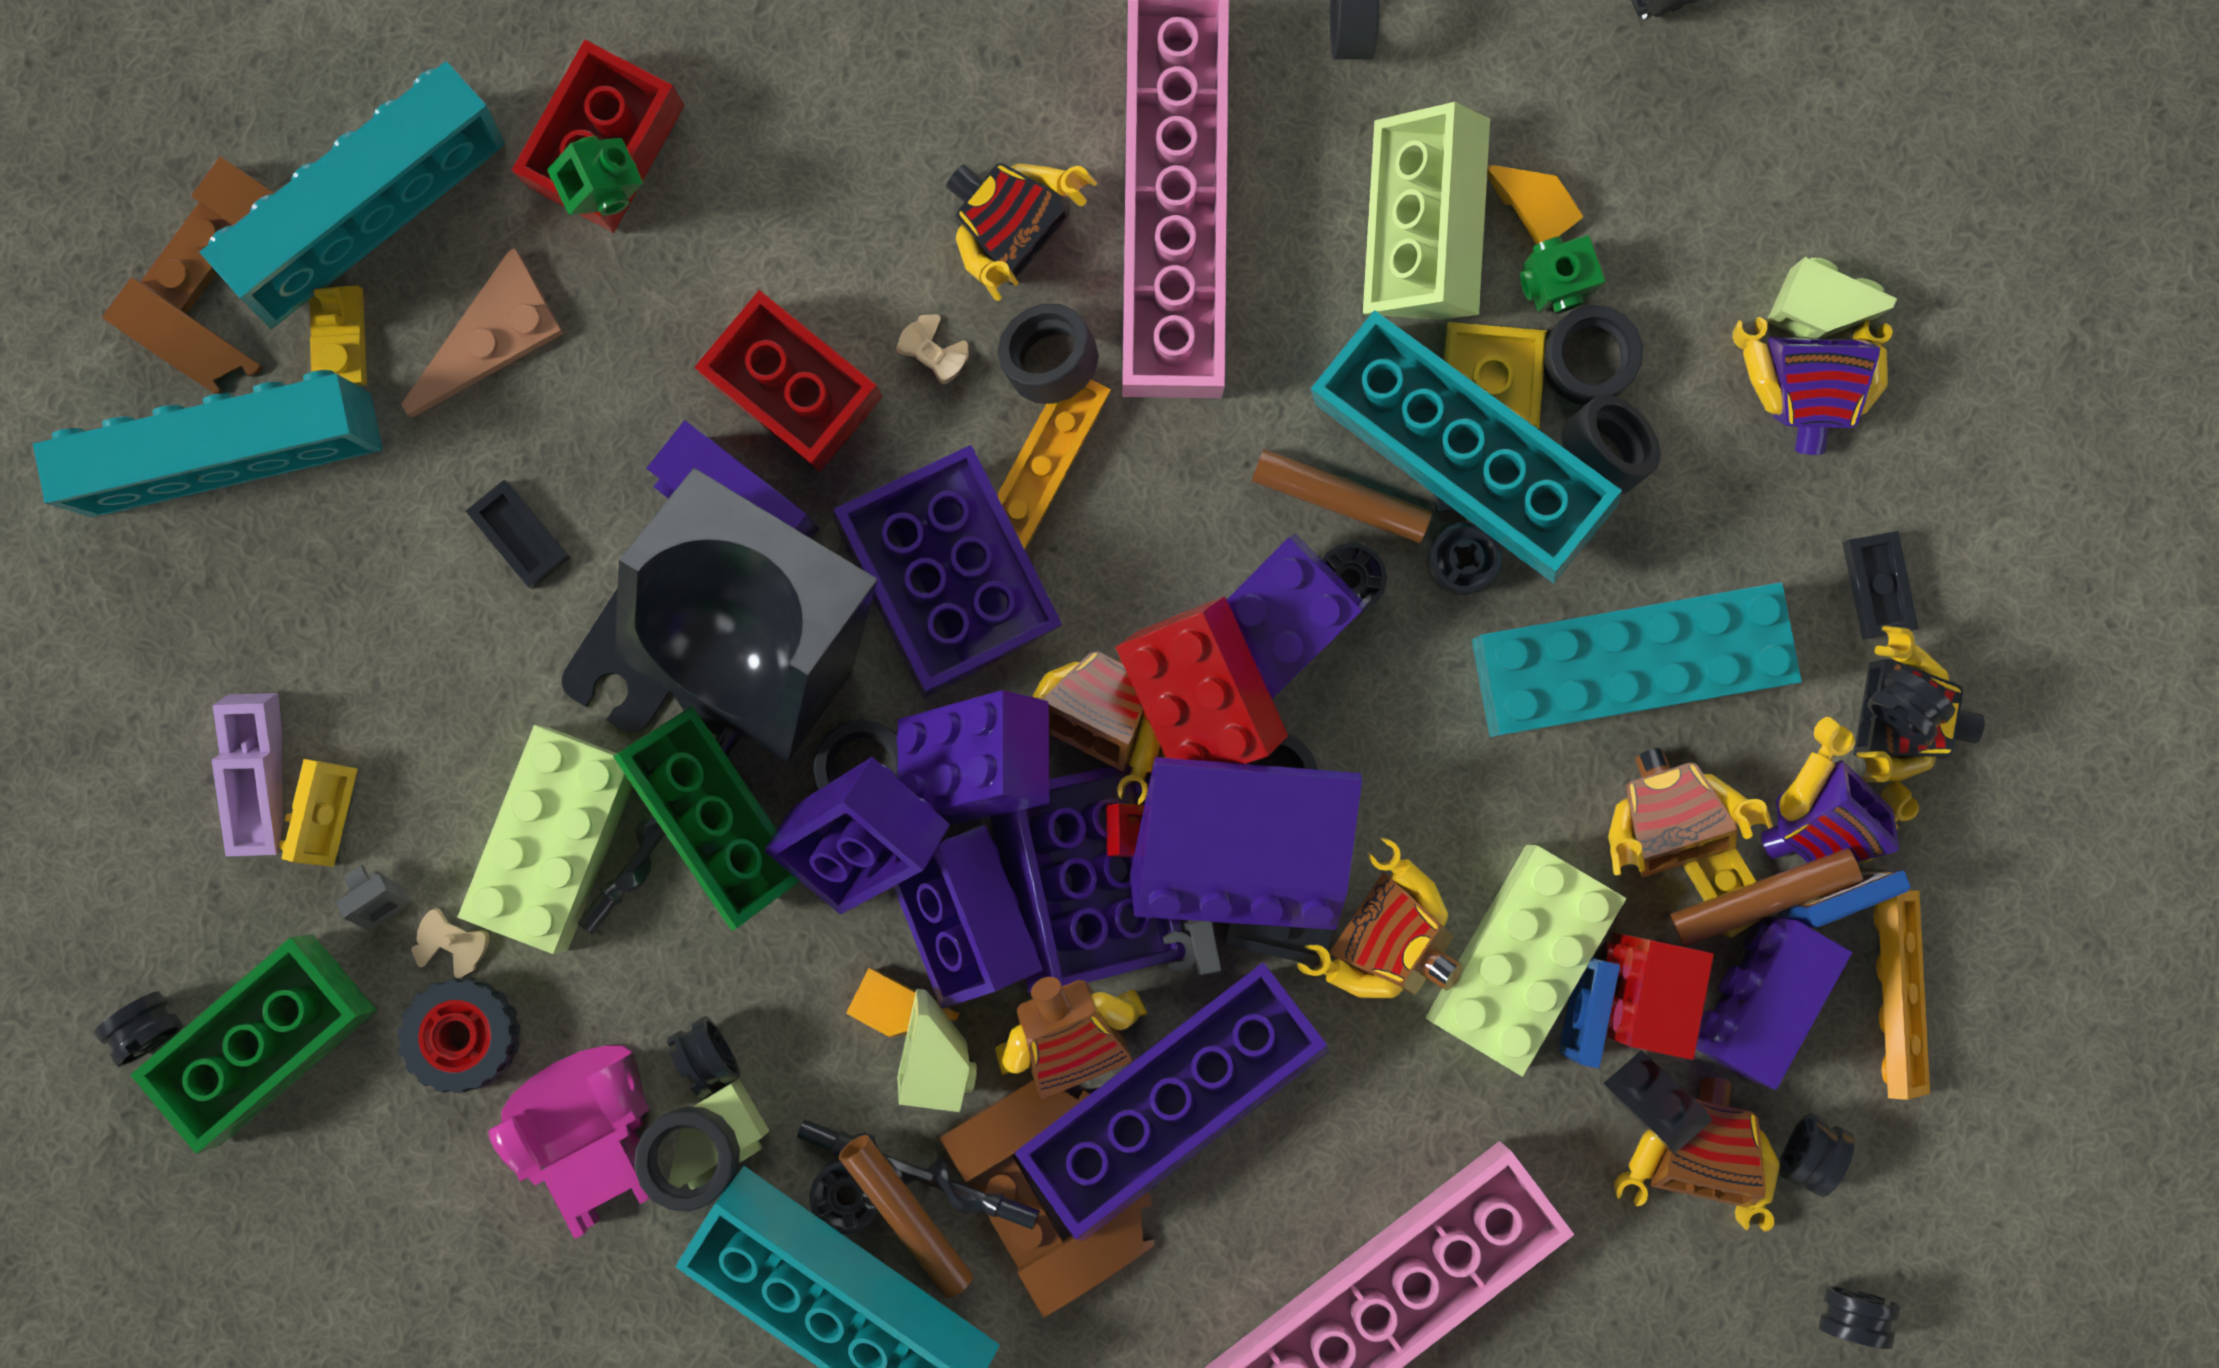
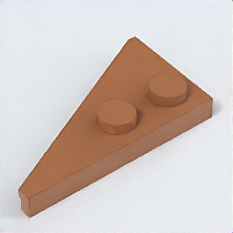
M515 248L507 252L401 405L408 416L412 418L564 334L524 260Z

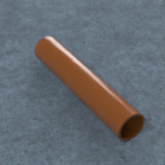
M1264 448L1251 480L1254 483L1419 544L1426 533L1432 516V510Z
M1846 848L1671 913L1670 916L1683 947H1687L1863 882V878L1851 850Z
M862 1135L852 1140L839 1154V1160L945 1298H952L960 1294L971 1283L973 1279L972 1272L870 1137Z

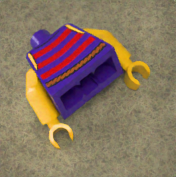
M1757 317L1754 322L1757 335L1746 334L1742 328L1743 323L1741 320H1738L1733 330V341L1739 348L1744 350L1743 357L1749 379L1764 409L1783 425L1798 427L1795 451L1808 455L1825 454L1829 427H1856L1860 416L1869 411L1888 386L1887 350L1882 345L1892 336L1893 330L1889 324L1884 323L1878 328L1877 338L1871 335L1869 331L1870 321L1866 320L1854 331L1853 339L1769 337L1768 345L1761 342L1767 331V322L1761 317Z
M1825 717L1821 719L1814 728V737L1822 747L1817 754L1811 752L1797 778L1786 791L1777 797L1778 825L1763 831L1761 834L1766 852L1773 859L1796 852L1808 863L1849 848L1857 863H1866L1875 857L1899 851L1898 825L1896 822L1898 820L1909 821L1915 818L1919 812L1918 802L1912 797L1911 791L1901 782L1890 783L1883 789L1881 796H1879L1843 760L1833 763L1834 756H1843L1853 749L1855 739L1851 731L1845 726H1840L1833 718Z

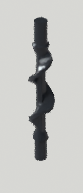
M725 725L715 739L726 756H728L743 735ZM655 818L643 820L638 824L635 831L640 847L618 876L599 888L600 893L577 922L578 925L589 933L594 934L615 905L621 904L626 892L638 889L646 881L651 871L650 854L665 835V832Z
M806 1119L802 1122L797 1134L798 1139L832 1152V1155L839 1156L847 1144L862 1135H868L879 1149L875 1137L869 1133L864 1132L851 1136L843 1130L836 1132ZM882 1153L905 1185L917 1180L946 1192L952 1206L959 1212L971 1214L984 1211L992 1217H1000L1031 1230L1037 1224L1040 1210L1005 1197L1004 1193H985L949 1179V1164L946 1159L938 1158L930 1167L923 1169Z

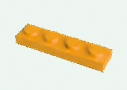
M1092 379L1084 389L1072 398L1045 405L997 494L1025 551L1111 394V389Z
M1909 890L1876 904L1873 913L1874 924L1880 936V954L1876 961V972L1879 980L1882 982L1883 1004L1879 1011V1025L1882 1032L1885 1033L1886 1050L1881 1067L1882 1077L1887 1084L1888 1098L1906 1100L1930 1094L1919 890Z

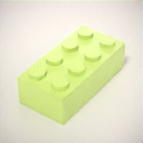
M533 726L457 918L551 954L568 951L578 926L577 922L583 914L633 787L613 757L617 753L549 727Z
M1526 845L1458 960L1459 963L1463 964L1461 976L1450 990L1445 991L1441 989L1425 1018L1523 1077L1626 898L1540 846Z

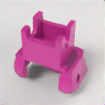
M602 1045L582 1050L548 1066L528 1079L510 1096L501 1110V1123L488 1130L489 1140L494 1150L503 1162L516 1173L519 1181L529 1178L535 1186L545 1181L574 1239L585 1234L588 1231L587 1228L595 1225L600 1220L595 1207L632 1188L640 1204L650 1199L640 1187L634 1169L636 1147L640 1141L635 1129L643 1125L642 1115L650 1109L645 1100L634 1052L624 1045Z

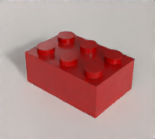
M584 39L514 164L512 172L528 189L565 207L547 170L570 143L577 142L585 137L597 136L599 140L622 138L643 181L685 105L672 84ZM637 191L628 199L629 205L616 214L602 216L600 212L578 215L615 233Z
M758 290L694 367L708 383L819 473L883 398L874 382L760 290Z
M1225 596L1143 628L1115 647L1166 758L1247 764L1269 756L1288 737L1287 731Z
M1613 932L1611 942H1604L1599 958L1600 960L1620 965L1606 1037L1629 1047L1694 1060L1714 953Z

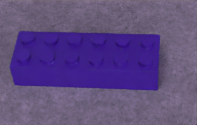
M1263 962L1014 1153L1074 1238L1085 1241L1329 1053L1328 1046Z

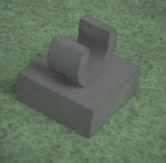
M359 865L344 875L345 882L351 892L336 901L344 919L369 931L412 903L403 886L381 874H376V872L368 875L363 865Z
M1185 922V933L1170 932L1163 937L1165 944L1181 942L1186 948V954L1182 960L1168 963L1170 970L1180 972L1192 967L1193 973L1201 975L1221 971L1212 922Z

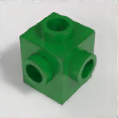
M589 136L577 142H572L547 170L569 216L600 212L602 216L616 214L629 205L628 199L643 184L636 164L632 160L622 138L599 140L597 136Z
M1589 235L1564 243L1562 237H1554L1538 243L1533 247L1534 253H1531L1522 265L1523 271L1520 272V283L1527 300H1534L1538 312L1554 308L1555 314H1561L1578 308L1584 304V297L1595 294L1605 283Z

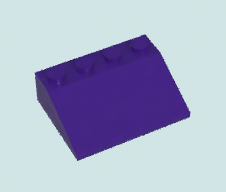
M972 445L833 509L834 523L855 565L877 578L872 599L923 699L975 674L1062 626Z
M1155 757L1130 871L1134 917L1336 930L1348 892L1362 786L1361 773Z
M1129 764L1124 772L1111 766L1049 779V804L990 817L1001 865L1010 887L1017 895L1018 908L1029 935L1036 943L1037 956L1043 968L1042 971L1025 978L1028 993H1031V989L1037 981L1045 977L1057 978L1062 986L1077 980H1084L1089 983L1184 958L1186 954V948L1181 942L1165 944L1163 941V937L1170 932H1182L1179 919L1134 917L1130 871L1134 857L1107 856V805L1118 803L1138 805L1139 797L1142 794L1141 784L1133 781L1126 786L1123 800L1118 795L1117 788L1120 780L1131 774L1133 767L1129 766ZM1146 774L1145 781H1146V782L1148 783V785H1149L1148 777H1147V774Z

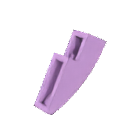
M228 694L213 704L219 755L212 759L225 856L277 855L280 852L278 845L281 840L283 823L282 722L279 694Z

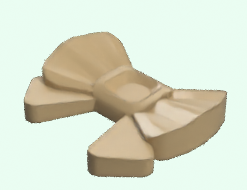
M937 314L921 315L916 322L911 323L903 330L896 351L901 355L916 357L925 366L933 369L937 380L941 384H947L958 376L964 363L967 362L969 358L968 343L964 340L942 349L932 342L941 317Z
M434 908L423 917L417 931L418 944L413 946L411 951L419 967L427 965L440 947L453 953L454 976L461 978L476 969V964L487 950L489 933L485 930L466 932L448 923L441 910Z

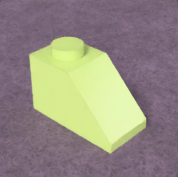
M916 989L897 1076L899 1105L960 1112L964 1093H972L974 1089L977 1070L976 1063L969 1062L967 1041L929 992L923 989Z

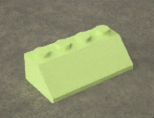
M1451 102L1374 121L1363 314L1371 315L1376 310L1382 316L1437 320L1479 315L1490 118L1457 102Z

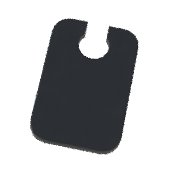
M617 588L565 668L562 675V687L570 698L587 707L595 695V685L602 676L608 673L620 675L626 681L628 694L621 705L613 708L606 721L623 731L631 733L639 732L650 724L670 691L615 658Z

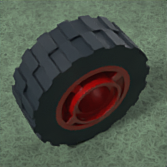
M452 979L442 983H435L427 987L428 990L424 993H418L412 999V1005L405 1009L401 1017L404 1018L402 1026L398 1027L397 1037H400L401 1046L398 1049L400 1057H404L407 1064L405 1067L410 1074L413 1073L418 1078L417 1081L422 1085L434 1087V1091L442 1093L453 1092V1094L482 1088L484 1085L493 1083L500 1078L499 1074L504 1070H508L513 1063L511 1059L514 1053L518 1052L520 1043H517L518 1034H521L520 1024H517L515 1017L517 1012L514 1006L509 1005L506 1000L508 997L502 991H496L492 988L493 985L475 981V979ZM458 1021L464 1023L470 1032V1040L464 1049L455 1047L450 1039L451 1028Z

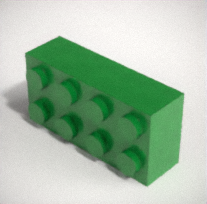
M313 934L290 937L130 1074V1076L194 1153L199 1154L223 1145L378 1010Z

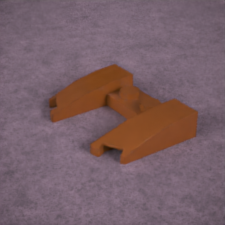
M220 156L191 195L199 203L144 278L139 282L131 277L101 318L214 394L223 393L216 380L243 367L249 377L259 374L263 366L187 313L217 274L199 252L208 245L210 238L218 230L235 225L250 213L252 205L258 199L274 193Z
M1032 1079L944 1131L940 1139L965 1183L969 1182L972 1188L985 1193H1004L1005 1197L1040 1210L1037 1224L1033 1230L1000 1217H992L990 1215L988 1217L1017 1265L1018 1275L1041 1315L1045 1318L1154 1247V1238L1143 1239L1141 1208L1152 1207L1151 1195L1147 1192L1085 1241L1075 1239L1072 1234L1062 1239L1014 1156V1152L1091 1093L1084 1089L1077 1099L1066 1091H1062L1041 1100L1035 1081Z

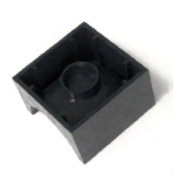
M693 468L619 559L615 658L788 763L853 671L877 578Z

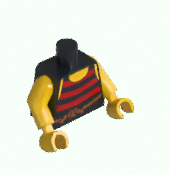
M999 162L983 180L966 165H961L948 180L946 188L964 202L955 214L959 228L955 240L965 269L987 288L995 301H1000L1002 296L997 288L1005 282L1009 285L1013 283L1016 287L1019 284L1016 280L1017 277L1070 215L1069 201L1065 197L1069 196L1075 204L1084 206L1087 199L1079 190L1088 184L1096 186L1097 181L1082 166H1074L1066 171L1053 167L1017 163L1010 167Z
M1883 626L1882 631H1885L1889 637L1887 647L1876 646L1874 653L1879 656L1891 657L1893 660L1882 659L1869 662L1853 753L1856 758H1863L1866 762V773L1864 776H1860L1866 783L1900 782L1928 771L1934 766L1937 758L1951 757L1955 740L1976 744L1983 735L1985 726L1984 716L1960 710L1963 688L1949 681L1948 672L1926 651L1915 644L1913 633L1906 628ZM1894 669L1905 670L1922 678L1942 692L1955 707V713L1948 723L1939 724L1936 728L1938 735L1930 746L1915 744L1895 733L1875 717L1867 706L1868 701L1875 692L1883 691L1886 688L1884 684L1885 679Z

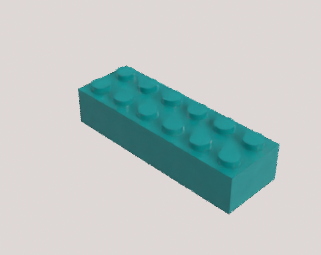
M445 61L436 69L431 68L421 73L414 81L413 87L396 100L391 99L381 104L375 110L373 118L359 129L348 131L341 135L334 142L332 149L315 163L310 162L297 169L291 181L275 194H268L258 199L252 205L250 213L235 225L218 230L210 238L208 245L199 253L236 295L272 330L313 298L314 289L327 287L482 165L506 143L487 105L453 67Z
M1376 310L1371 313L1311 387L1312 396L1318 408L1553 584L1556 583L1619 505L1621 489Z
M318 370L303 375L304 381L288 385H285L283 382H265L255 385L253 393L236 397L231 393L213 394L204 397L202 405L185 408L183 405L161 406L152 410L153 416L136 420L130 416L113 417L102 421V428L85 431L82 428L57 430L52 433V439L32 443L44 503L93 518L383 451L372 396L368 391L339 374H335L332 370Z
M1782 582L1481 634L1471 639L1489 737L1802 682Z
M743 1166L715 1202L675 1266L819 1368H988L1000 1346L999 1343L745 1166Z

